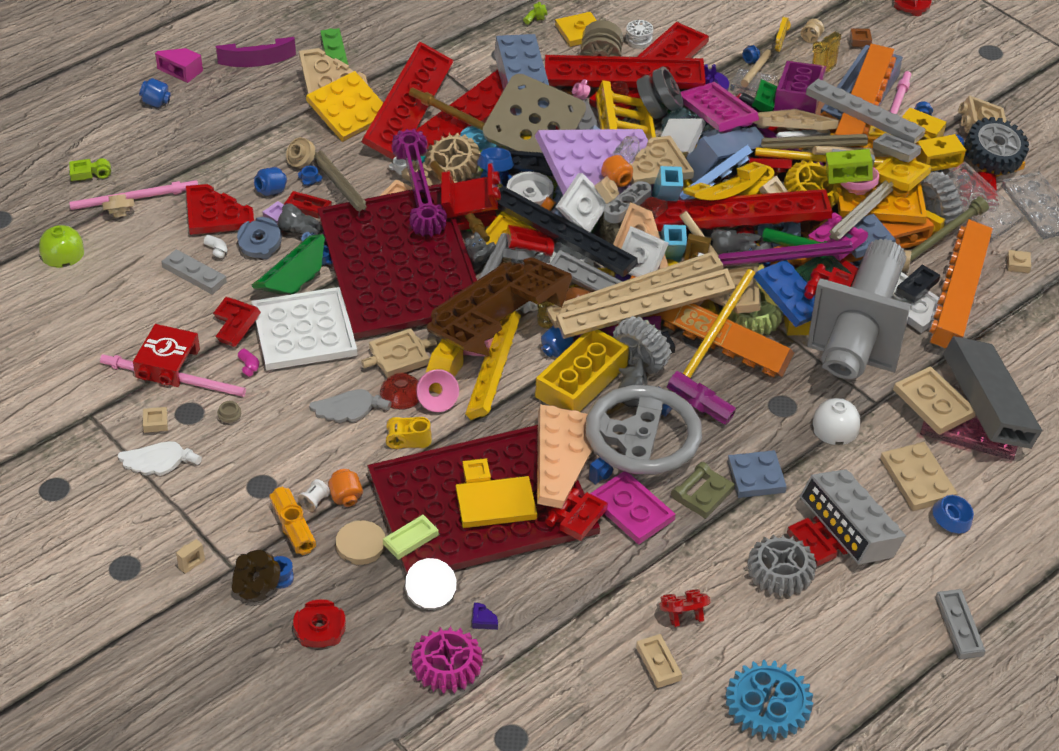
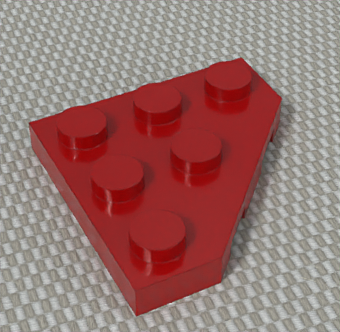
M208 184L186 186L190 235L239 230L245 222L249 221L251 223L254 221L253 208L247 204L243 206L237 203V199L224 192L220 194L214 191V187Z

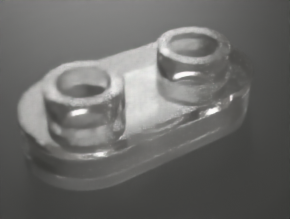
M626 136L616 147L615 151H613L612 156L621 155L629 164L635 160V156L640 152L638 137Z

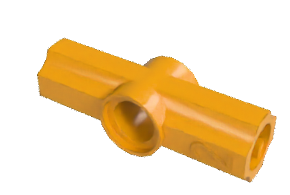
M283 486L276 488L269 495V498L282 524L283 533L288 536L296 554L305 555L311 553V550L316 547V541L303 517L302 508L297 505L289 488H284Z

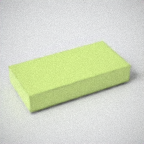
M421 515L383 538V545L399 560L437 537L439 532L424 515Z

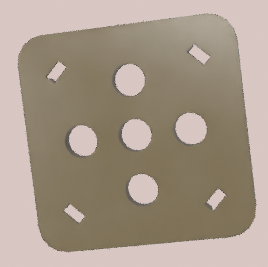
M515 74L509 80L483 127V137L487 141L507 150L543 153L535 138L537 131L548 130L550 125L558 126L559 130H577L585 115L586 104L579 98L527 75ZM525 85V88L518 89L519 86ZM546 101L549 106L542 108L538 105V102ZM518 108L522 113L520 115H513L510 110ZM533 116L538 117L540 122L533 124L529 121V118ZM527 132L531 135V138L524 140L520 137V134Z

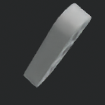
M638 181L628 187L605 206V220L609 223L623 221L630 203H624L623 201H631L642 206L651 198V185L644 181Z

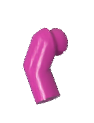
M245 348L241 349L237 356L245 364L242 372L251 377L259 368V360Z

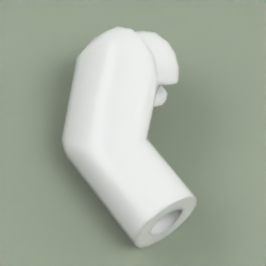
M206 235L204 238V245L214 248L212 254L222 259L228 251L226 243L211 235Z

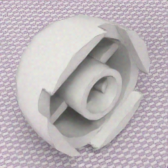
M840 398L828 399L820 404L815 411L812 423L814 433L820 440L828 444L835 445L836 442H844L843 445L855 440L859 434L860 415L851 402Z

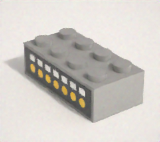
M847 469L811 475L799 496L858 565L894 558L906 538L898 524L885 513L884 509L876 503L868 491L858 483L853 474Z

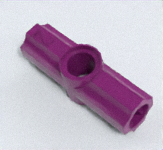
M676 371L668 382V389L687 400L702 413L706 412L722 424L727 425L735 414L736 407L718 397L717 393L701 383H696L682 372Z

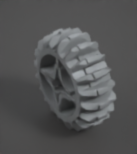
M931 172L921 181L926 210L944 218V226L961 215L962 208L960 205L962 201L959 198L958 187L954 186V181L950 180L948 175H945L943 172Z
M631 316L622 320L615 328L613 338L629 346V365L636 366L637 360L642 359L644 372L652 374L653 372L657 373L668 363L672 353L669 349L670 344L666 342L667 338L662 336L661 330H657L655 325L649 324L648 320L643 321L641 317Z
M774 534L770 539L763 537L761 542H756L754 548L749 553L747 562L749 577L753 578L754 585L760 584L761 591L768 589L770 595L773 592L778 593L780 597L783 593H787L789 597L794 592L800 594L803 589H807L815 576L816 562L814 554L810 553V546L803 547L802 540L796 542L793 536L787 539L784 537V534L780 538H777Z

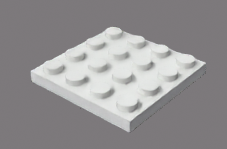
M340 287L252 301V305L258 307L261 311L255 322L266 371L358 356Z

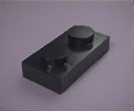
M922 264L897 286L896 293L915 303L939 282L941 275Z

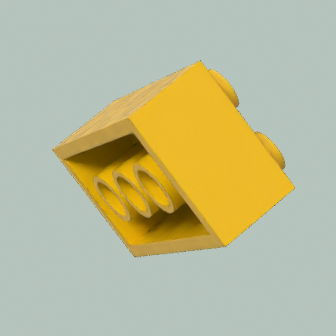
M598 329L584 333L536 377L535 397L549 406L580 412L620 374V368L628 366L629 346Z

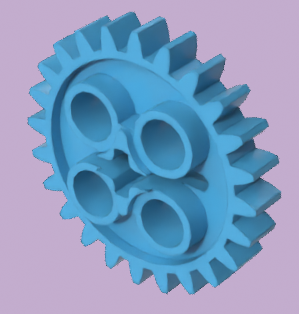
M765 660L762 661L761 666H758L753 661L751 669L743 665L742 672L735 671L734 679L730 678L726 690V706H729L728 714L735 715L734 723L743 722L741 730L744 731L750 727L752 729L751 735L754 736L757 732H761L762 739L766 738L767 733L771 734L774 740L777 738V733H781L784 738H787L788 730L793 734H797L798 727L804 728L806 720L809 721L813 708V693L809 692L810 684H803L805 677H795L796 669L788 672L786 670L787 664L779 668L776 661H773L771 666H768ZM779 683L775 688L774 696L771 697L764 716H760L764 709V704L771 695L774 684Z

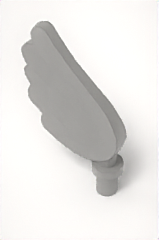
M357 389L328 399L311 402L309 408L315 412L317 418H325L328 421L334 420L337 423L347 420L349 422H356L365 417L372 407L389 410L392 402L382 399L380 395H375L374 397L366 390Z

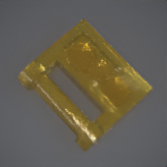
M836 31L826 36L821 42L816 41L813 43L812 64L826 66L825 74L836 67L841 34Z

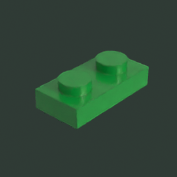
M761 79L752 106L762 112L772 111L775 105L778 86Z

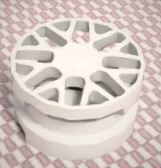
M634 20L628 23L626 27V42H628L629 46L643 49L652 44L653 26L651 23L644 20Z

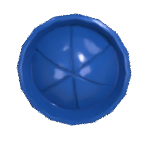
M497 147L482 150L477 160V165L488 171V164L492 163L495 172L507 171L514 166L511 153L508 150Z
M947 495L934 503L932 508L933 516L942 528L957 534L966 533L971 529L974 512L971 505L965 499L956 495Z

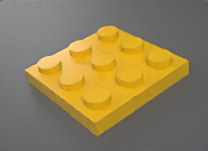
M356 71L306 95V101L342 142L368 129L383 104L381 99Z

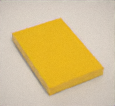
M529 476L456 484V494L463 528L537 519Z

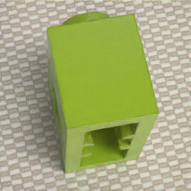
M870 150L827 152L826 173L829 184L873 180V161Z

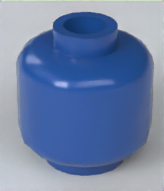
M151 78L143 82L139 96H142L144 103L160 108L163 103L168 104L171 93L168 92L169 88L166 83Z
M278 167L260 169L254 178L256 190L264 196L282 193L287 183L286 175Z
M553 325L541 336V343L543 345L541 349L547 356L551 357L553 355L558 358L574 343L573 338L575 336L563 339L559 327L555 328Z

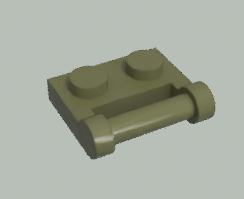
M700 462L695 467V471L680 486H676L671 491V496L680 504L706 519L733 492L735 484L711 470L705 462ZM701 478L706 480L692 496L687 494Z

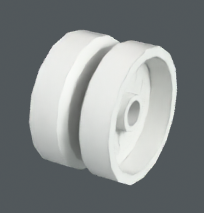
M522 172L514 175L507 183L508 189L538 205H541L547 196L553 199V183L547 176L541 173Z

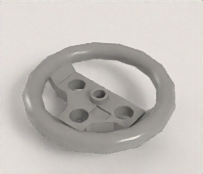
M630 385L611 390L595 401L586 416V438L594 453L610 466L631 474L657 475L678 469L694 457L702 441V425L692 405L675 392L651 385ZM639 399L636 415L623 421L610 419L605 413L617 403ZM665 404L682 416L687 425V439L682 448L672 455L650 460L654 450L662 407ZM643 419H649L651 422H645ZM618 431H619V432H623L624 434L618 435V434H615L614 432H618ZM607 444L617 445L625 455L617 453Z

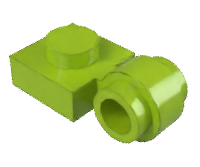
M104 158L98 159L94 163H91V159L69 161L71 181L93 178V173L101 179H105L111 174V164Z

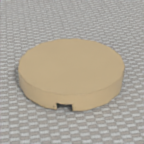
M365 520L353 521L339 530L336 536V550L343 560L347 559L351 561V564L364 565L372 563L380 558V554L386 548L383 545L385 533L381 527L373 522Z

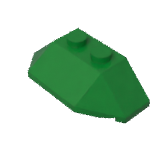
M309 235L256 282L251 284L253 289L289 295L300 291V286L305 282L311 281L315 277V273L321 269L325 241L324 235Z

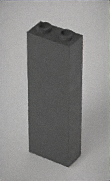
M953 336L943 355L989 440L1032 449L1043 430L993 344Z

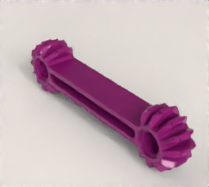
M406 128L404 132L398 131V134L393 136L392 151L397 160L404 159L406 161L417 208L411 209L409 219L411 228H413L415 234L420 233L422 237L430 235L432 238L434 233L440 235L441 230L445 229L447 215L441 205L432 204L420 157L425 156L428 144L426 137L422 131L417 132L415 128L410 131ZM412 160L416 162L417 172H414ZM420 192L424 193L426 204L422 203Z

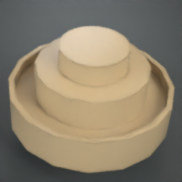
M302 137L294 139L286 151L288 163L299 169L310 165L315 155L313 143Z
M126 194L108 196L109 201L102 203L103 210H108L109 214L113 213L114 217L127 216L126 212L130 211V207L135 206L134 198L126 199Z

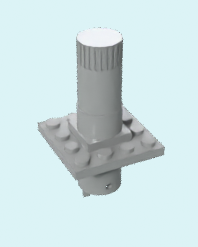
M887 239L872 241L866 249L851 287L819 279L807 347L823 351L821 357L822 368L837 377L844 379L857 378L863 374L866 365L894 373L897 369L911 304L891 299L906 262V253L896 242Z

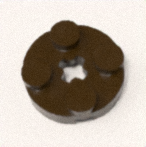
M253 550L247 554L239 555L236 559V567L232 577V591L250 602H259L267 598L266 594L270 589L274 590L280 578V566L274 560V556L263 550ZM256 572H259V576L255 577L253 581L254 574Z

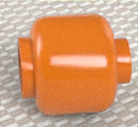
M614 155L608 157L603 162L601 174L604 178L608 176L610 180H613L617 187H623L631 182L633 167L621 155Z
M349 469L335 471L328 481V487L334 503L344 505V507L355 505L363 494L357 473Z

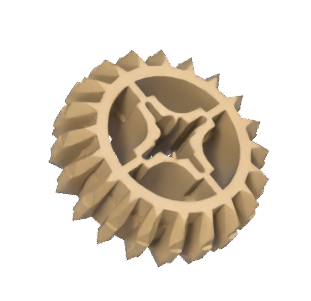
M449 133L446 138L441 136V140H434V145H430L429 151L426 152L425 165L427 168H431L430 163L435 160L439 165H442L440 167L444 172L450 171L453 180L456 182L465 181L466 178L472 179V173H477L479 167L477 160L480 156L479 147L472 138L468 139L466 134L460 136L457 133L455 136H452Z

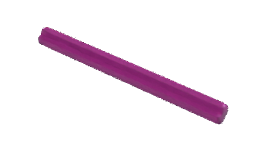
M850 240L724 253L719 254L718 258L722 262L723 267L849 254L852 253L853 246Z

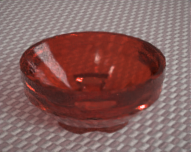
M396 373L383 381L380 396H382V399L391 401V408L405 410L412 408L419 403L416 393L419 380L409 374ZM398 380L407 382L405 386H397L394 383Z

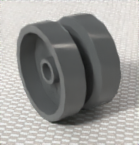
M660 67L653 71L652 77L645 75L637 79L639 95L653 118L659 119L667 115L668 109L675 111L683 107L684 103L680 89L666 67Z

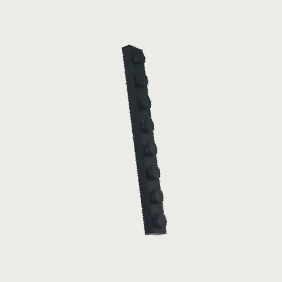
M505 186L499 189L501 199L498 200L499 210L624 277L638 264L637 257Z

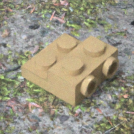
M970 95L958 108V113L962 114L961 126L965 127L966 133H969L976 121L986 117L988 120L990 117H995L996 121L998 118H1003V122H1006L1004 108Z

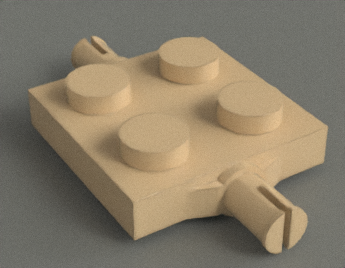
M410 328L370 341L369 349L374 356L361 359V363L364 369L378 365L383 370L385 376L390 378L428 365L430 358L425 349L436 346L437 341L434 336L421 340Z

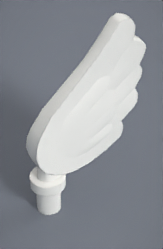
M171 441L118 454V459L120 462H123L125 469L141 472L145 476L154 473L162 476L175 469L182 461L199 465L202 457L193 453V450L189 448L184 450L177 442Z

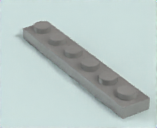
M817 79L807 87L806 95L905 141L915 144L925 134L926 129L916 123L882 109L880 106L869 103L826 81Z

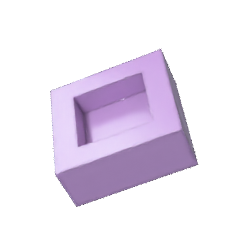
M277 201L263 211V217L270 218L278 224L283 204Z

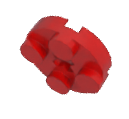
M316 599L305 603L303 609L300 611L298 609L294 615V633L299 639L300 644L304 647L322 648L335 646L340 643L346 629L345 613L341 608L339 609L334 606V602L330 600ZM318 620H322L323 624H325L320 627L315 626Z

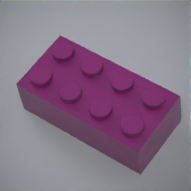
M786 61L776 90L774 111L798 109L816 114L819 101L806 95V90L817 79L824 81L826 66Z

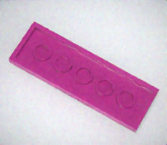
M716 82L681 92L684 105L719 132H730L735 127L750 126L752 122L759 120L757 111Z

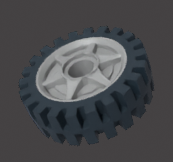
M986 117L972 125L964 143L965 153H968L967 157L969 160L973 159L972 164H979V169L983 170L986 168L987 173L994 171V175H999L1000 172L1002 175H1007L1008 172L1011 174L1015 170L1017 171L1024 162L1029 151L1028 138L1026 135H1023L1022 129L1017 130L1018 126L1016 124L1011 126V122L1006 120L1004 123L1003 118H998L996 121L995 117H990L989 120Z

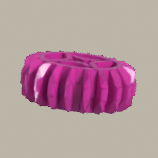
M451 626L445 631L439 627L436 633L429 630L428 636L421 635L420 642L415 643L414 651L411 655L413 661L412 670L415 672L417 681L422 680L424 687L431 685L433 692L440 688L443 694L447 689H451L455 694L457 687L465 690L467 683L473 684L475 677H479L481 666H483L481 647H478L477 639H472L470 632L463 635L461 628L453 631Z

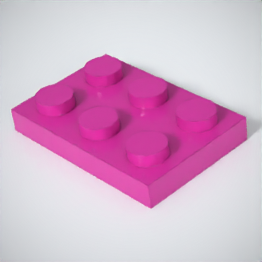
M626 471L590 493L608 502V507L604 514L638 545L675 520L676 514Z

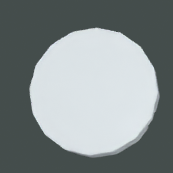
M427 558L418 561L410 568L406 576L405 590L408 598L414 605L428 610H436L444 607L451 601L456 590V578L453 570L445 562Z

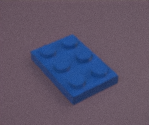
M787 260L773 264L755 273V280L795 327L811 321L815 295L812 299L805 297L807 282Z

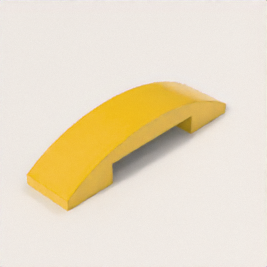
M752 162L737 168L738 177L715 186L700 182L683 189V193L704 200L728 198L746 190L759 180L766 172L767 165Z

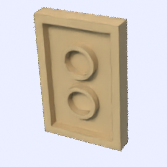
M931 366L894 384L893 390L939 435L976 416L970 403Z
M925 441L881 453L880 459L912 512L934 506V503L947 495H958Z

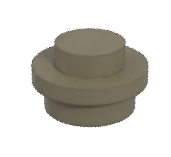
M234 401L223 402L217 411L218 418L226 423L237 421L242 414L241 408Z

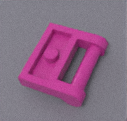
M832 213V219H828L827 222L809 234V239L819 242H836L834 238L830 239L829 236L831 234L829 231L842 220V217L837 213ZM853 227L847 232L853 236L851 239L844 235L838 241L850 240L854 250L866 241L868 232L862 228L857 229ZM839 254L831 256L835 257L840 261L848 254Z

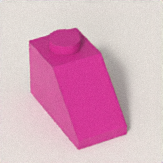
M187 48L155 52L157 69L186 83L203 72L201 55Z

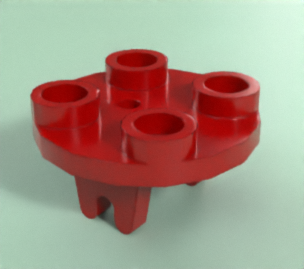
M894 0V8L911 13L913 16H921L922 12L930 9L932 0Z
M699 589L685 591L683 596L676 597L675 594L661 596L659 607L660 611L669 612L671 625L678 627L680 626L679 614H682L683 611L694 610L695 619L703 622V607L709 605L711 601L706 593H700Z

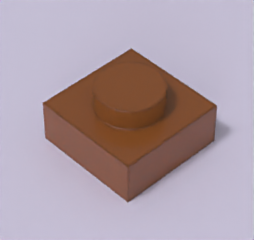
M851 28L850 39L852 46L865 47V45L870 46L872 44L870 29Z

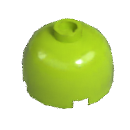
M58 225L47 229L42 234L39 240V252L45 264L51 267L62 268V264L70 263L71 266L82 259L84 244L81 236L75 229L70 226Z

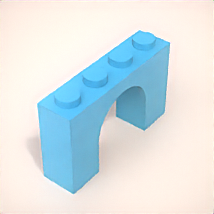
M660 166L651 191L652 202L676 201L679 199L683 188L682 167ZM664 225L662 231L658 233L660 239L669 243L665 251L666 259L680 263L687 246L686 225Z

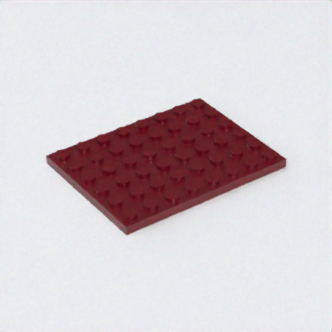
M441 184L428 186L432 204L442 206ZM413 189L366 198L364 200L366 201L365 205L367 208L365 210L362 209L360 212L350 202L317 208L354 339L426 325L432 321L431 313L433 309L477 281L455 217L447 218L445 229L441 230L440 235L434 233L431 238L430 235L422 237L420 233L415 234L409 220L411 209L417 208ZM420 192L422 203L426 204L424 193Z
M538 425L367 465L368 474L390 533L395 532L421 515H424L438 529L439 535L400 558L406 576L415 563L427 558L445 562L454 571L576 540V538L560 531L561 521L556 522L553 527H549L545 520L553 507L537 504ZM487 458L491 480L529 476L537 519L463 528L456 494V484L466 483L463 461ZM577 479L572 488L578 489L580 492L578 497L582 498L585 493ZM573 507L568 508L566 511L570 513ZM598 521L585 537L600 534Z

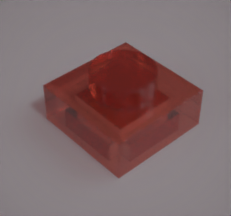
M649 197L639 205L652 211L654 219L668 209L667 201L657 199L656 197Z

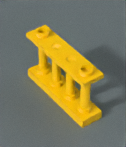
M602 80L596 93L600 129H643L648 141L650 138H655L653 117L646 109L641 97L639 99L615 94L611 90L610 82ZM613 101L637 106L638 111L616 107ZM615 115L640 120V125L619 121Z

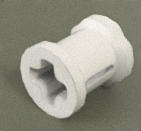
M315 479L306 492L299 494L298 501L306 510L313 512L317 509V504L323 498L330 495V489L323 481Z

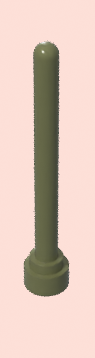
M981 196L972 200L969 209L911 251L910 262L972 216L982 215L988 211L989 205L986 200Z

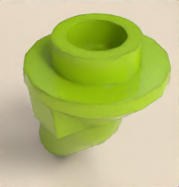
M540 1L533 4L534 9L524 17L523 22L529 24L535 17L537 21L545 20L544 16L548 15L545 4L541 5Z

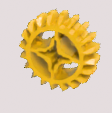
M811 159L808 162L802 160L800 163H795L788 170L783 183L788 192L826 189L831 208L837 204L840 196L838 192L842 191L840 183L829 184L826 165H820L819 161L813 163Z

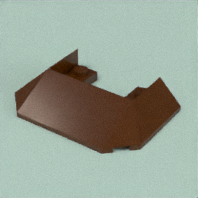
M533 257L524 259V263L521 264L503 263L433 309L431 313L432 321L428 323L427 331L465 351L490 356L485 341L492 339L496 333L502 330L499 321L529 301L537 305L547 301L562 308L572 275Z

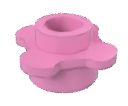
M583 79L581 83L574 85L572 89L574 97L585 100L588 97L590 86L586 85L587 80Z

